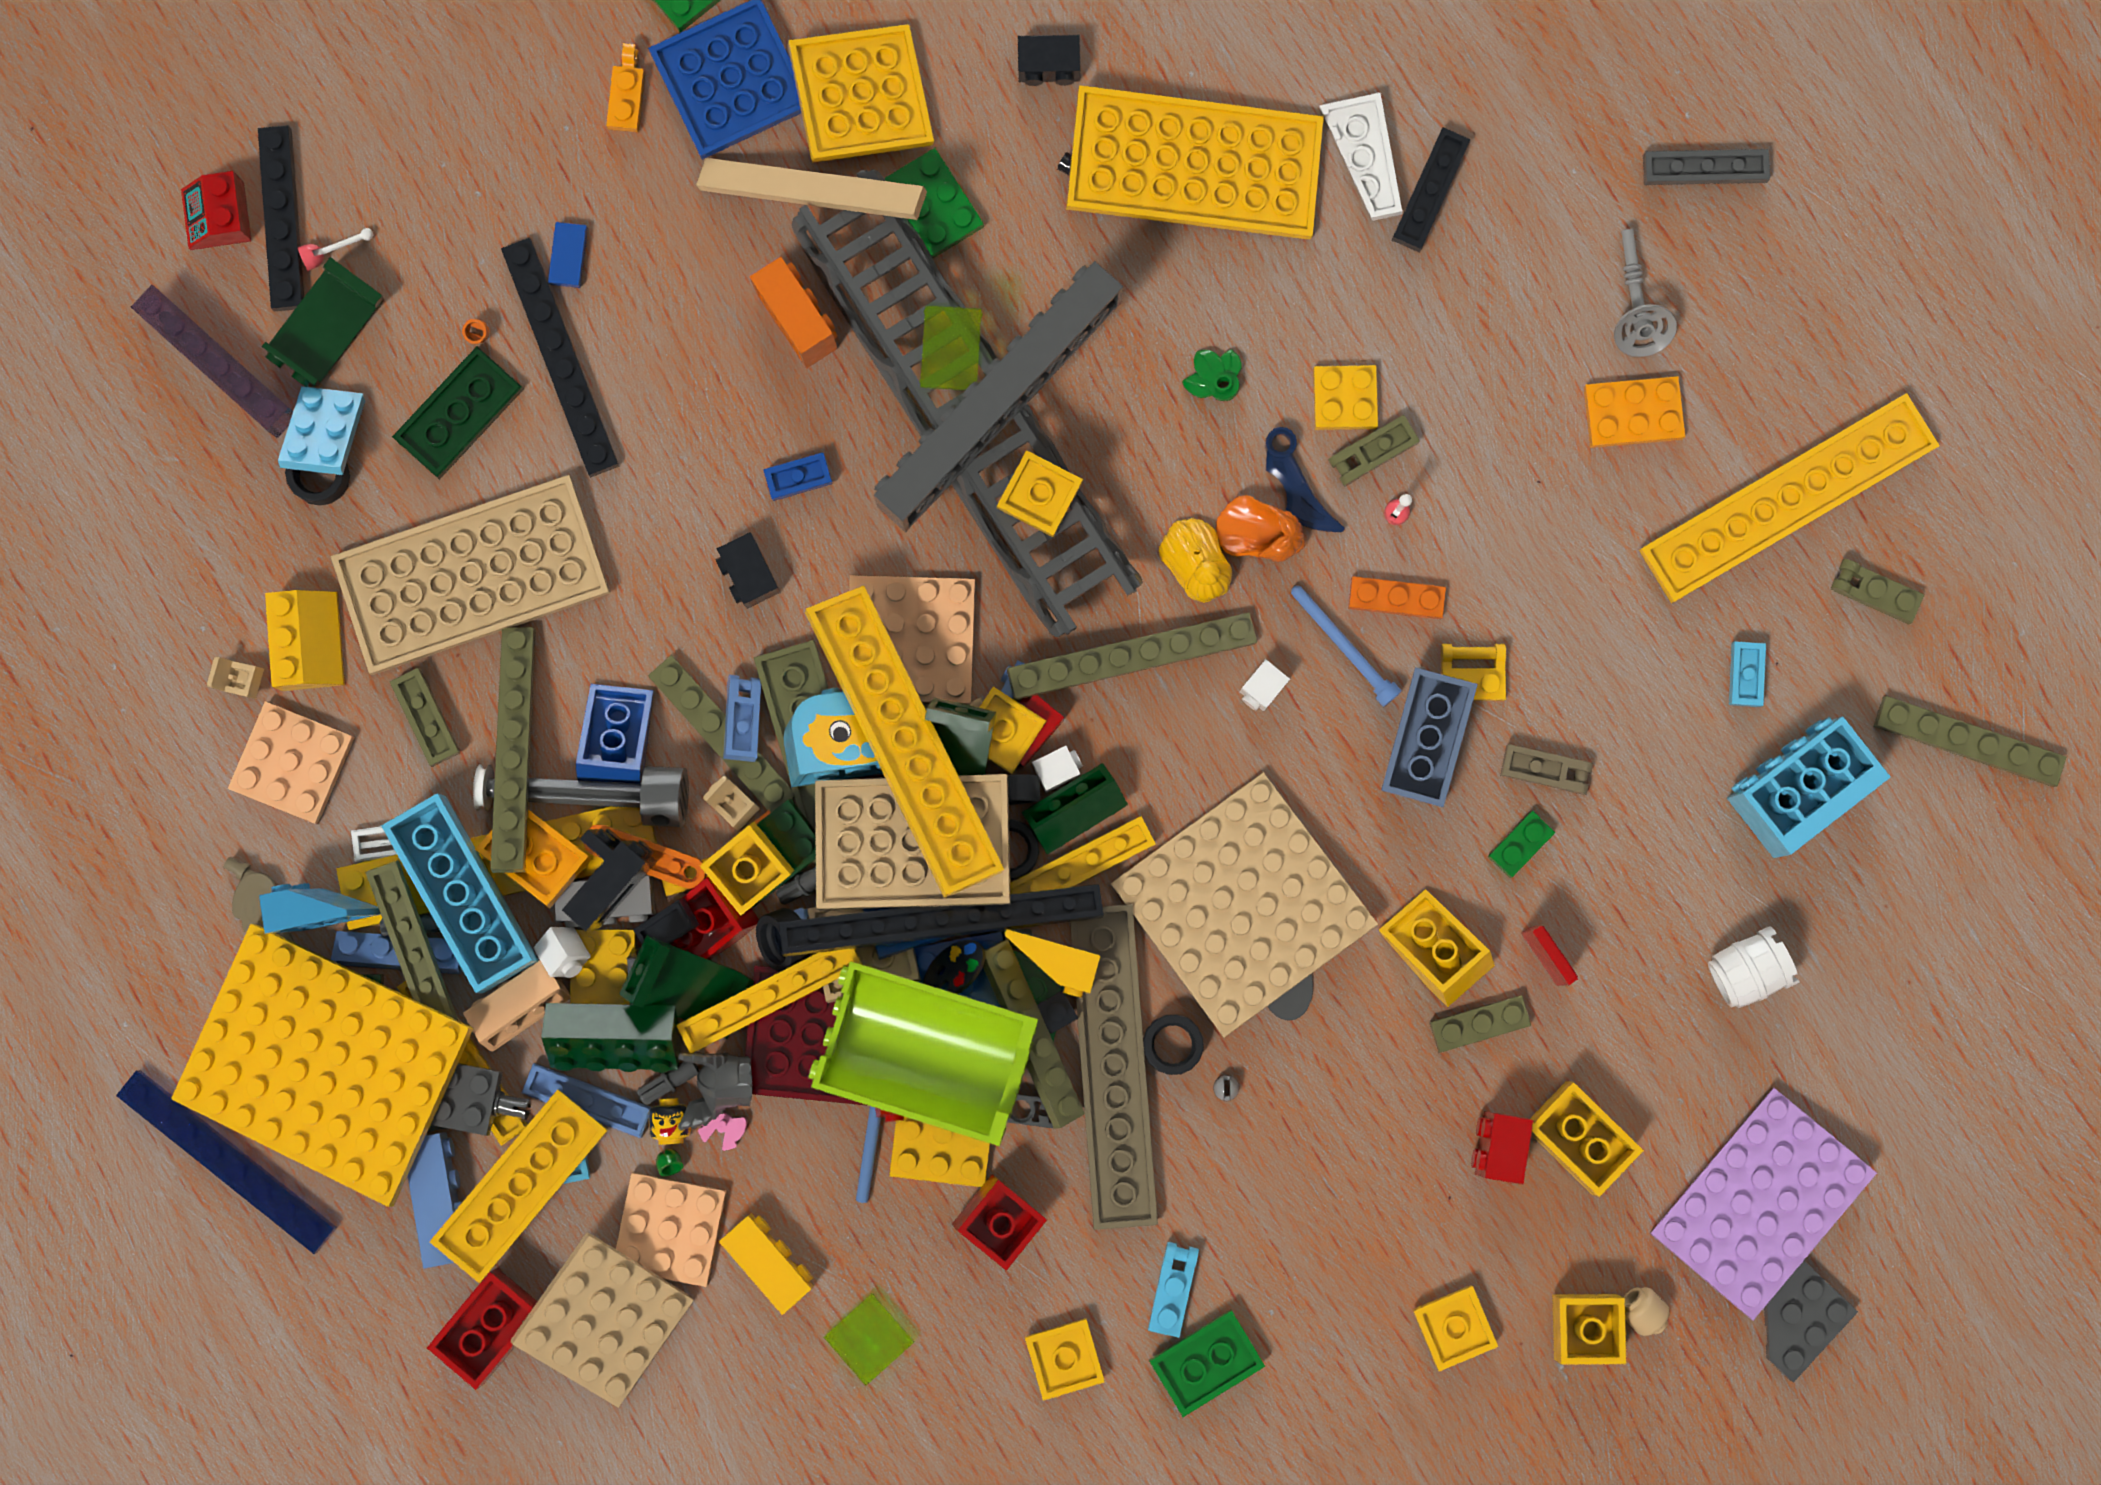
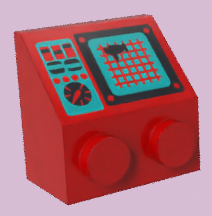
M234 171L202 175L181 189L189 250L252 241L244 181Z

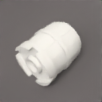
M1771 926L1758 931L1755 936L1731 944V946L1713 955L1712 961L1708 962L1713 980L1722 997L1731 1008L1734 1006L1741 1008L1756 1001H1762L1783 987L1787 989L1800 983L1799 979L1793 977L1798 973L1784 943L1781 941L1776 944L1771 937L1777 934Z

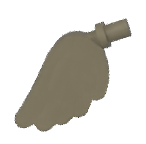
M229 857L224 863L223 868L234 873L236 878L240 880L233 896L232 913L234 917L241 919L244 932H247L250 923L264 928L259 895L272 893L271 887L277 885L269 875L254 872L250 869V864L246 862L242 864ZM290 932L276 933L294 942Z

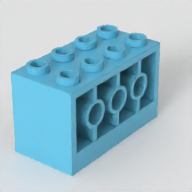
M1843 716L1833 720L1827 717L1823 721L1815 722L1805 730L1808 736H1803L1798 740L1794 739L1780 750L1783 753L1782 756L1778 755L1773 759L1769 758L1756 768L1759 774H1754L1749 778L1745 777L1731 788L1734 793L1727 797V800L1773 858L1793 854L1891 777Z

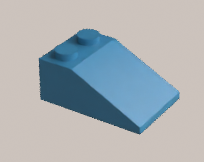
M309 883L291 886V884L277 885L271 887L272 893L259 895L265 933L300 932L381 915L378 906L324 888L310 889Z

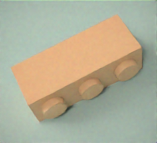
M539 960L512 980H507L500 984L498 989L487 997L475 1001L471 1008L463 1012V1015L470 1027L474 1028L473 1033L478 1042L493 1052L543 1018L546 1003H565L572 997L560 977H550Z

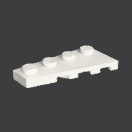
M1381 93L1319 105L1371 220L1403 215Z

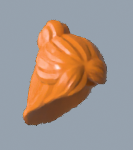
M1243 495L1236 497L1227 504L1216 521V533L1219 544L1231 556L1250 555L1271 559L1273 562H1283L1299 553L1305 547L1303 528L1295 515H1292L1290 511H1283L1272 505L1265 504L1252 496Z

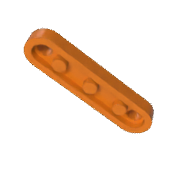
M594 825L589 828L603 829L604 831L608 828L622 841L635 840L638 842L641 840L654 851L652 857L657 860L647 875L687 889L696 887L707 877V874L700 867L703 862L696 857L606 825ZM584 843V846H585L586 850H587L590 854H592V855H594V856H596V857H599L593 850H591V849ZM691 866L697 872L693 879L686 876V870Z

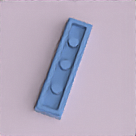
M533 1063L522 1094L547 1103L559 1089L599 1123L642 1138L649 1121V1110L652 1107Z

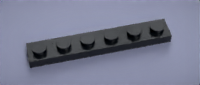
M289 125L257 128L271 309L274 312L295 310L304 298L302 259L298 251V247H300L292 129Z

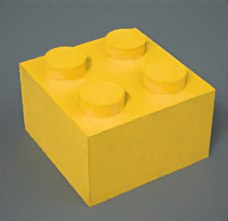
M755 822L747 826L700 865L702 870L740 915L744 914L795 871Z
M1552 1294L1555 1361L1561 1365L1626 1364L1624 1297L1618 1294Z

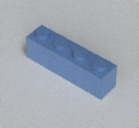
M447 1132L425 1136L408 1174L423 1269L454 1263L429 1242L462 1203V1201H458L457 1189L460 1188L459 1173L457 1169L453 1170L451 1157L455 1155L454 1143L451 1137H447Z

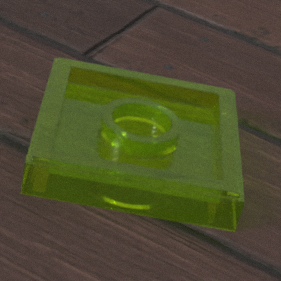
M873 1293L823 1337L865 1386L915 1342Z

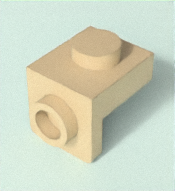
M215 657L207 681V687L256 699L264 669Z
M726 776L721 777L719 781L715 782L703 797L737 831L760 809Z

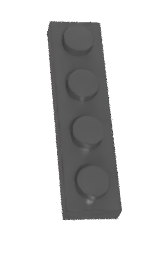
M1769 149L1645 151L1643 154L1644 185L1767 183L1770 180Z

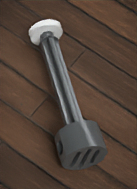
M479 764L475 772L473 802L476 811H479L481 807H484L485 811H489L492 805L495 779L491 765L483 769V766ZM646 766L641 783L529 778L528 802L640 808V816L644 826L683 827L686 821L689 801V779L686 768Z

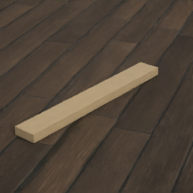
M705 158L696 184L701 191L918 220L927 193L923 186L711 158Z

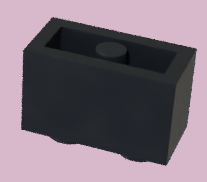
M1080 35L1018 36L1019 82H1025L1028 86H1039L1043 82H1056L1058 85L1066 86L1080 81Z
M751 532L716 548L720 555L719 558L715 559L723 576L730 575L734 585L730 586L729 589L737 604L743 602L744 606L748 609L781 593Z

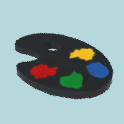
M962 940L945 948L928 967L923 984L940 989L943 984L949 982L948 992L960 994L976 980L982 970L986 959L984 947L974 940ZM945 967L944 973L940 975V971Z

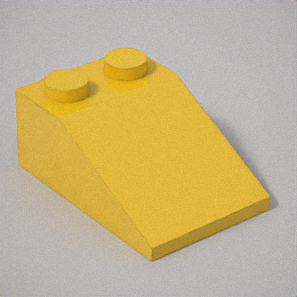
M1426 889L1379 929L1380 934L1419 979L1447 1007L1495 966L1491 951Z
M1006 929L1005 937L1055 983L1064 986L1063 993L1082 998L1083 992L1090 994L1100 955Z

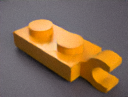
M623 43L622 67L613 66L606 123L608 130L639 132L645 71L644 69L637 68L639 51L636 50L635 44Z

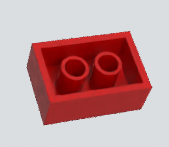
M496 1268L486 1275L427 1346V1349L472 1388L477 1390L486 1383L515 1348L511 1343V1339L538 1301L499 1268Z

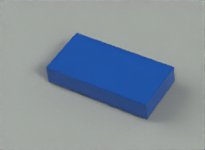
M555 222L548 278L550 285L581 288L588 233L586 225Z

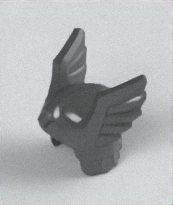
M729 1053L679 1054L678 1059L704 1065L697 1075V1087L703 1097L688 1103L678 1125L679 1130H685L690 1127L695 1129L701 1125L707 1126L712 1120L723 1114L726 1108L750 1106L753 1081L749 1056L729 1055Z

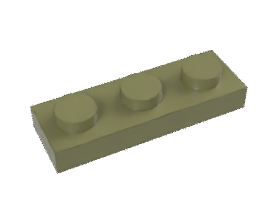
M416 668L390 681L429 765L434 767L460 754L461 752L421 669Z
M1522 995L1429 1022L1438 1053L1531 1026Z

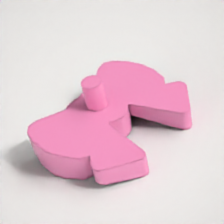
M724 1112L707 1126L702 1125L703 1127L698 1129V1133L703 1142H706L716 1129L720 1133L725 1132L722 1150L733 1149L737 1146L736 1141L746 1131L747 1118L743 1116L733 1117Z

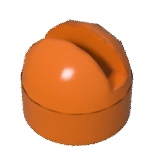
M470 319L463 325L462 335L471 344H481L487 340L489 328L480 319ZM471 327L483 330V336L470 332Z

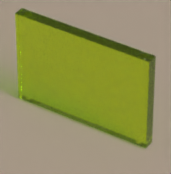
M925 306L920 387L966 390L974 381L978 383L982 309Z

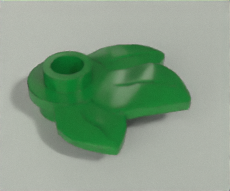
M1232 349L1225 352L1221 357L1211 350H1198L1194 356V368L1197 373L1182 381L1185 389L1198 398L1213 396L1219 401L1232 400L1240 389L1238 379L1242 369L1240 357ZM1225 381L1229 382V385L1227 387H1219L1220 383Z

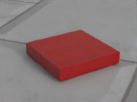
M1544 926L1529 927L1521 933L1557 986L1570 985L1578 980V975Z

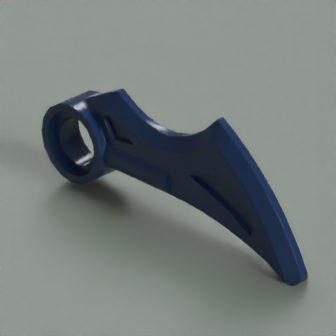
M1285 427L1274 428L1269 432L1265 440L1267 452L1266 471L1274 475L1283 485L1287 497L1286 511H1290L1292 515H1295L1304 527L1326 532H1343L1345 528L1328 513L1315 497L1293 455L1297 445L1295 434ZM1278 435L1287 437L1290 443L1289 448L1284 452L1276 451L1272 446L1274 437Z

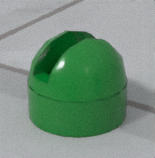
M667 1148L664 1154L660 1152L657 1155L656 1166L661 1176H672L680 1172L684 1167L681 1156L674 1149Z

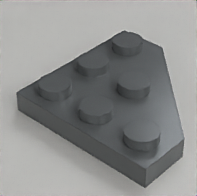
M1805 1261L1799 1265L1764 1307V1320L1767 1327L1766 1359L1793 1383L1858 1313L1851 1304Z

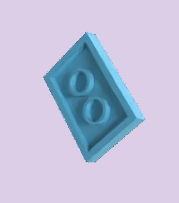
M301 386L278 458L280 468L343 475L365 403L363 393Z

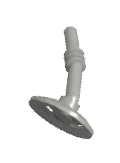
M1626 229L1621 231L1626 263L1623 271L1627 272L1624 274V278L1628 279L1625 281V285H1629L1633 309L1623 315L1618 321L1614 330V340L1617 347L1623 353L1634 357H1645L1663 350L1670 344L1676 334L1677 323L1669 309L1660 305L1644 304L1641 283L1644 280L1640 278L1643 272L1639 271L1642 265L1638 264L1634 229ZM1649 310H1650V311H1654L1652 314H1651V313H1646V311H1649ZM1666 317L1667 328L1665 332L1662 333L1661 331L1663 329V322L1661 318ZM1657 320V326L1654 328L1653 321ZM1626 323L1625 333H1626L1627 336L1623 339V338H1622V328H1623L1624 324ZM1633 324L1634 330L1630 332V327ZM1651 337L1654 340L1653 343L1648 345H1634L1635 340H1646Z

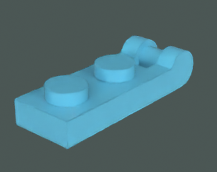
M1167 1242L1148 1331L1180 1338L1197 1263L1198 1248L1189 1246V1249L1177 1247V1243ZM1174 1260L1185 1262L1183 1271L1172 1268Z

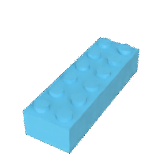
M437 793L381 825L475 993H485L539 961L446 796Z

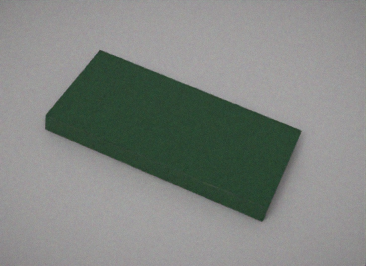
M476 346L397 430L392 438L440 480L517 398L524 388Z

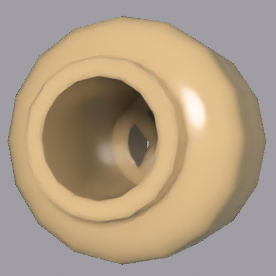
M1637 1287L1625 1294V1321L1639 1335L1649 1336L1659 1334L1665 1330L1668 1325L1670 1308L1653 1289Z

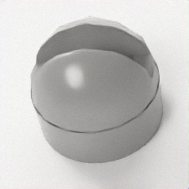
M1223 1075L1215 1080L1213 1091L1220 1100L1230 1101L1238 1095L1239 1084L1235 1078ZM1224 1080H1230V1096H1224Z

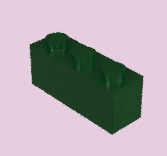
M1101 763L1026 809L1022 814L1048 855L1128 806V803L1115 779L1105 765Z

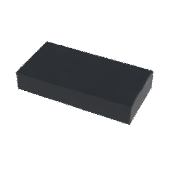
M682 898L633 930L642 945L646 936L672 944L700 926L686 899Z

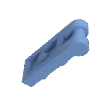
M729 674L726 689L727 704L723 759L755 762L758 749L761 682L759 678L751 677L750 680L739 679L738 675ZM739 692H747L749 697H741L738 695Z

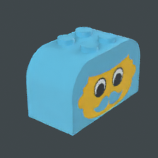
M840 688L821 691L822 695L810 697L797 707L785 728L783 739L791 787L815 784V781L846 780L883 774L854 712Z

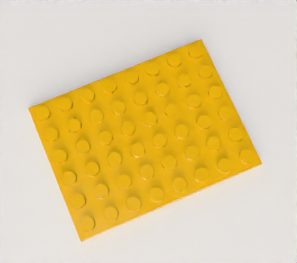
M250 923L171 1099L387 1207H394L474 1028L276 933H265L263 927Z

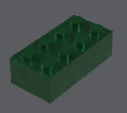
M546 1003L541 1039L550 1068L562 1071H569L573 1068H587L591 1071L620 1069L624 1072H634L640 1069L664 1073L669 1070H678L679 1068L678 1058L681 1050L682 1036L676 1026L679 1024L675 1006L644 1005L642 1008L636 1005Z

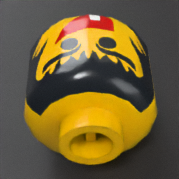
M678 1098L659 1099V1106H654L649 1110L650 1136L658 1140V1145L684 1143V1138L691 1134V1127L685 1130L678 1129V1125L687 1108V1105L679 1104Z

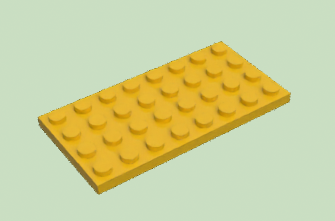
M1079 85L1066 210L1311 240L1313 237L1324 116Z

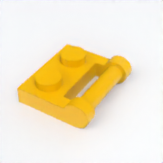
M1452 644L1441 645L1442 675L1478 684L1473 701L1506 700L1505 644H1495L1494 647H1452ZM1452 659H1494V668H1452Z

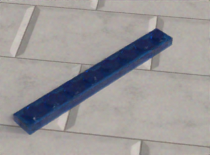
M136 1070L116 1096L313 1254L318 1253L337 1229L334 1224L189 1108L172 1100V1095L141 1070Z

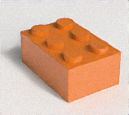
M780 256L749 276L757 296L806 369L837 349L835 339L838 335L835 332L834 324L826 313L822 316L819 314L821 310L817 305L819 303L809 288L803 290L804 284L801 281V276L792 262L786 264Z

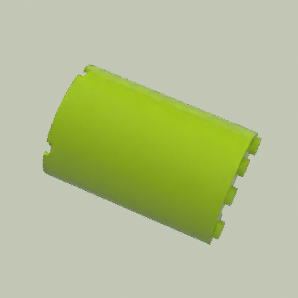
M850 961L849 967L844 965L838 980V984L843 985L840 993L844 995L843 997H837L832 1014L836 1015L837 1018L834 1027H828L824 1037L823 1046L827 1047L826 1053L821 1055L820 1060L815 1059L809 1073V1078L813 1079L811 1087L1000 1146L1007 1128V1120L1011 1117L1033 1045V1035H1035L1038 1026V1019Z

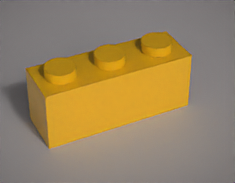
M751 1213L724 1236L719 1243L783 1315L814 1287L810 1282L813 1276L803 1264L797 1266L791 1260L792 1252L781 1239L776 1242L768 1233L771 1230L769 1224L760 1215L755 1218Z

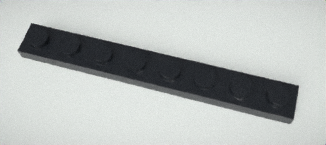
M529 237L501 248L588 475L591 478L619 467L531 238Z

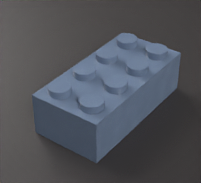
M1415 667L1381 788L1382 791L1444 807L1478 684Z

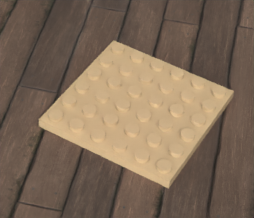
M1264 772L1111 883V886L1125 905L1133 904V916L1223 1038L1378 925Z

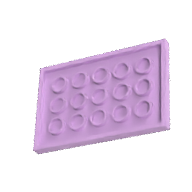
M1773 1088L1650 1234L1749 1319L1754 1320L1877 1172L1778 1090Z

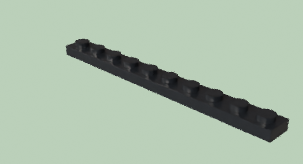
M1099 884L1012 894L1011 904L904 907L779 922L782 954L783 957L1099 919L1103 918L1104 913Z

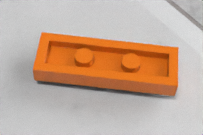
M1352 576L1348 609L1441 620L1443 618L1446 587Z

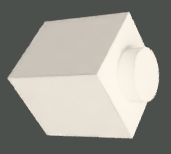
M1265 659L1240 690V693L1244 695L1242 701L1255 711L1258 708L1265 711L1290 678Z
M1067 746L1032 762V766L1039 776V780L1046 793L1080 777L1078 769L1083 767L1076 751L1069 752Z
M550 927L533 948L550 977H574L581 972L583 965L591 957L574 927Z

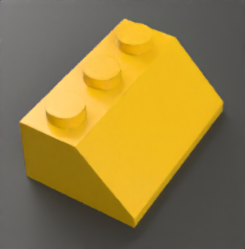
M291 590L265 593L272 687L280 691L345 685L338 592Z

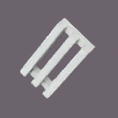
M381 826L351 831L355 862H365L397 855L395 850L361 854V849L392 845L389 839L360 843L359 837L384 834L385 832Z

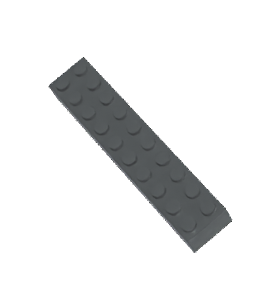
M1096 261L1089 267L1086 265L1082 266L1072 278L1074 283L1066 291L1062 288L1057 292L1050 302L1052 304L1051 308L1045 314L1042 311L1039 312L1028 325L1031 329L1023 337L1017 335L1007 347L1009 352L1000 361L998 358L993 360L985 370L987 374L979 384L974 381L963 393L965 399L957 407L951 405L941 417L943 422L934 431L932 428L927 430L919 440L921 444L913 454L910 451L907 452L896 465L899 469L891 477L888 475L884 476L874 489L877 492L874 494L877 507L905 533L1121 304L1123 286Z

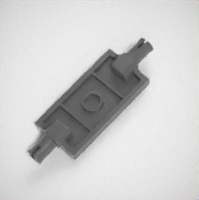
M458 1063L431 1125L489 1136L495 1117L500 1116V1114L527 1120L530 1111L519 1109L518 1107L531 1108L532 1101L531 1099L505 1095L501 1091L500 1085L503 1072Z

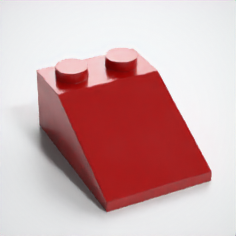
M706 877L682 897L686 899L700 926L670 945L712 960L757 926L759 918L752 908L740 915L712 880Z

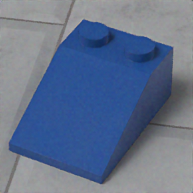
M590 684L576 759L577 780L641 783L646 763L653 690Z

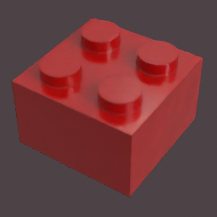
M1484 1111L1483 1117L1478 1118L1476 1126V1136H1480L1479 1148L1473 1150L1471 1158V1168H1475V1175L1487 1179L1524 1185L1533 1120Z
M992 1174L954 1220L952 1226L1007 1271L1047 1219Z

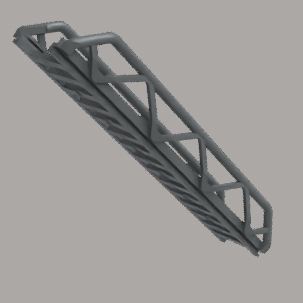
M863 169L856 173L858 178L886 181L874 169L869 172ZM807 205L799 208L798 215L792 221L793 232L817 275L920 436L922 437L930 427L905 389L907 387L936 430L943 422L941 417L951 405L957 407L965 397L962 393L941 407L936 408L928 394L977 363L986 376V368L997 358L990 344L972 321L965 305L949 287L923 240L906 218L882 215L886 221L836 251L827 237L866 213L844 210L819 225ZM807 230L813 238V240L815 241V243L817 244L820 251L822 252L821 254L811 242L808 234L806 233ZM894 233L902 247L880 262L852 277L844 263ZM911 259L919 273L869 303L861 289ZM841 283L888 355L887 358L882 354L838 284ZM927 285L936 299L886 330L878 315ZM944 311L953 326L903 356L895 341ZM961 337L970 352L920 382L911 368ZM1026 404L1013 418L1021 431L974 459L952 483V486L1030 608L1051 635L1060 637L1063 634H1070V632L1077 628L1064 605L1112 575L1115 576L1127 596L1137 592L1136 588L1141 586L1143 581L1140 574L1128 561L1118 543L1109 534L1098 512L1080 489L1070 505L1071 511L1066 513L1055 536L1080 522L1089 537L1040 568L1030 552L1053 537L1039 530L1022 541L1013 528L1020 520L997 509L998 503L996 499L1003 495L1014 472L989 488L979 473L1026 443L1030 444L1037 456L1069 472L1057 448L1044 433L1037 417L1029 405ZM974 492L1023 566L1021 569L973 496ZM1097 548L1106 564L1056 594L1047 579ZM1042 598L1044 599V601H1045L1046 604L1048 605L1049 609L1051 610V612L1053 613V615H1054L1055 618L1057 619L1056 622H1055V620L1051 617L1050 612H1049L1048 609L1044 606V604L1041 602L1040 599H1042Z

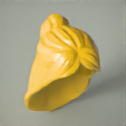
M1190 518L1174 522L1159 546L1161 561L1171 570L1178 583L1191 599L1207 603L1216 597L1226 594L1232 579V568L1221 551L1216 531L1208 523L1199 519Z

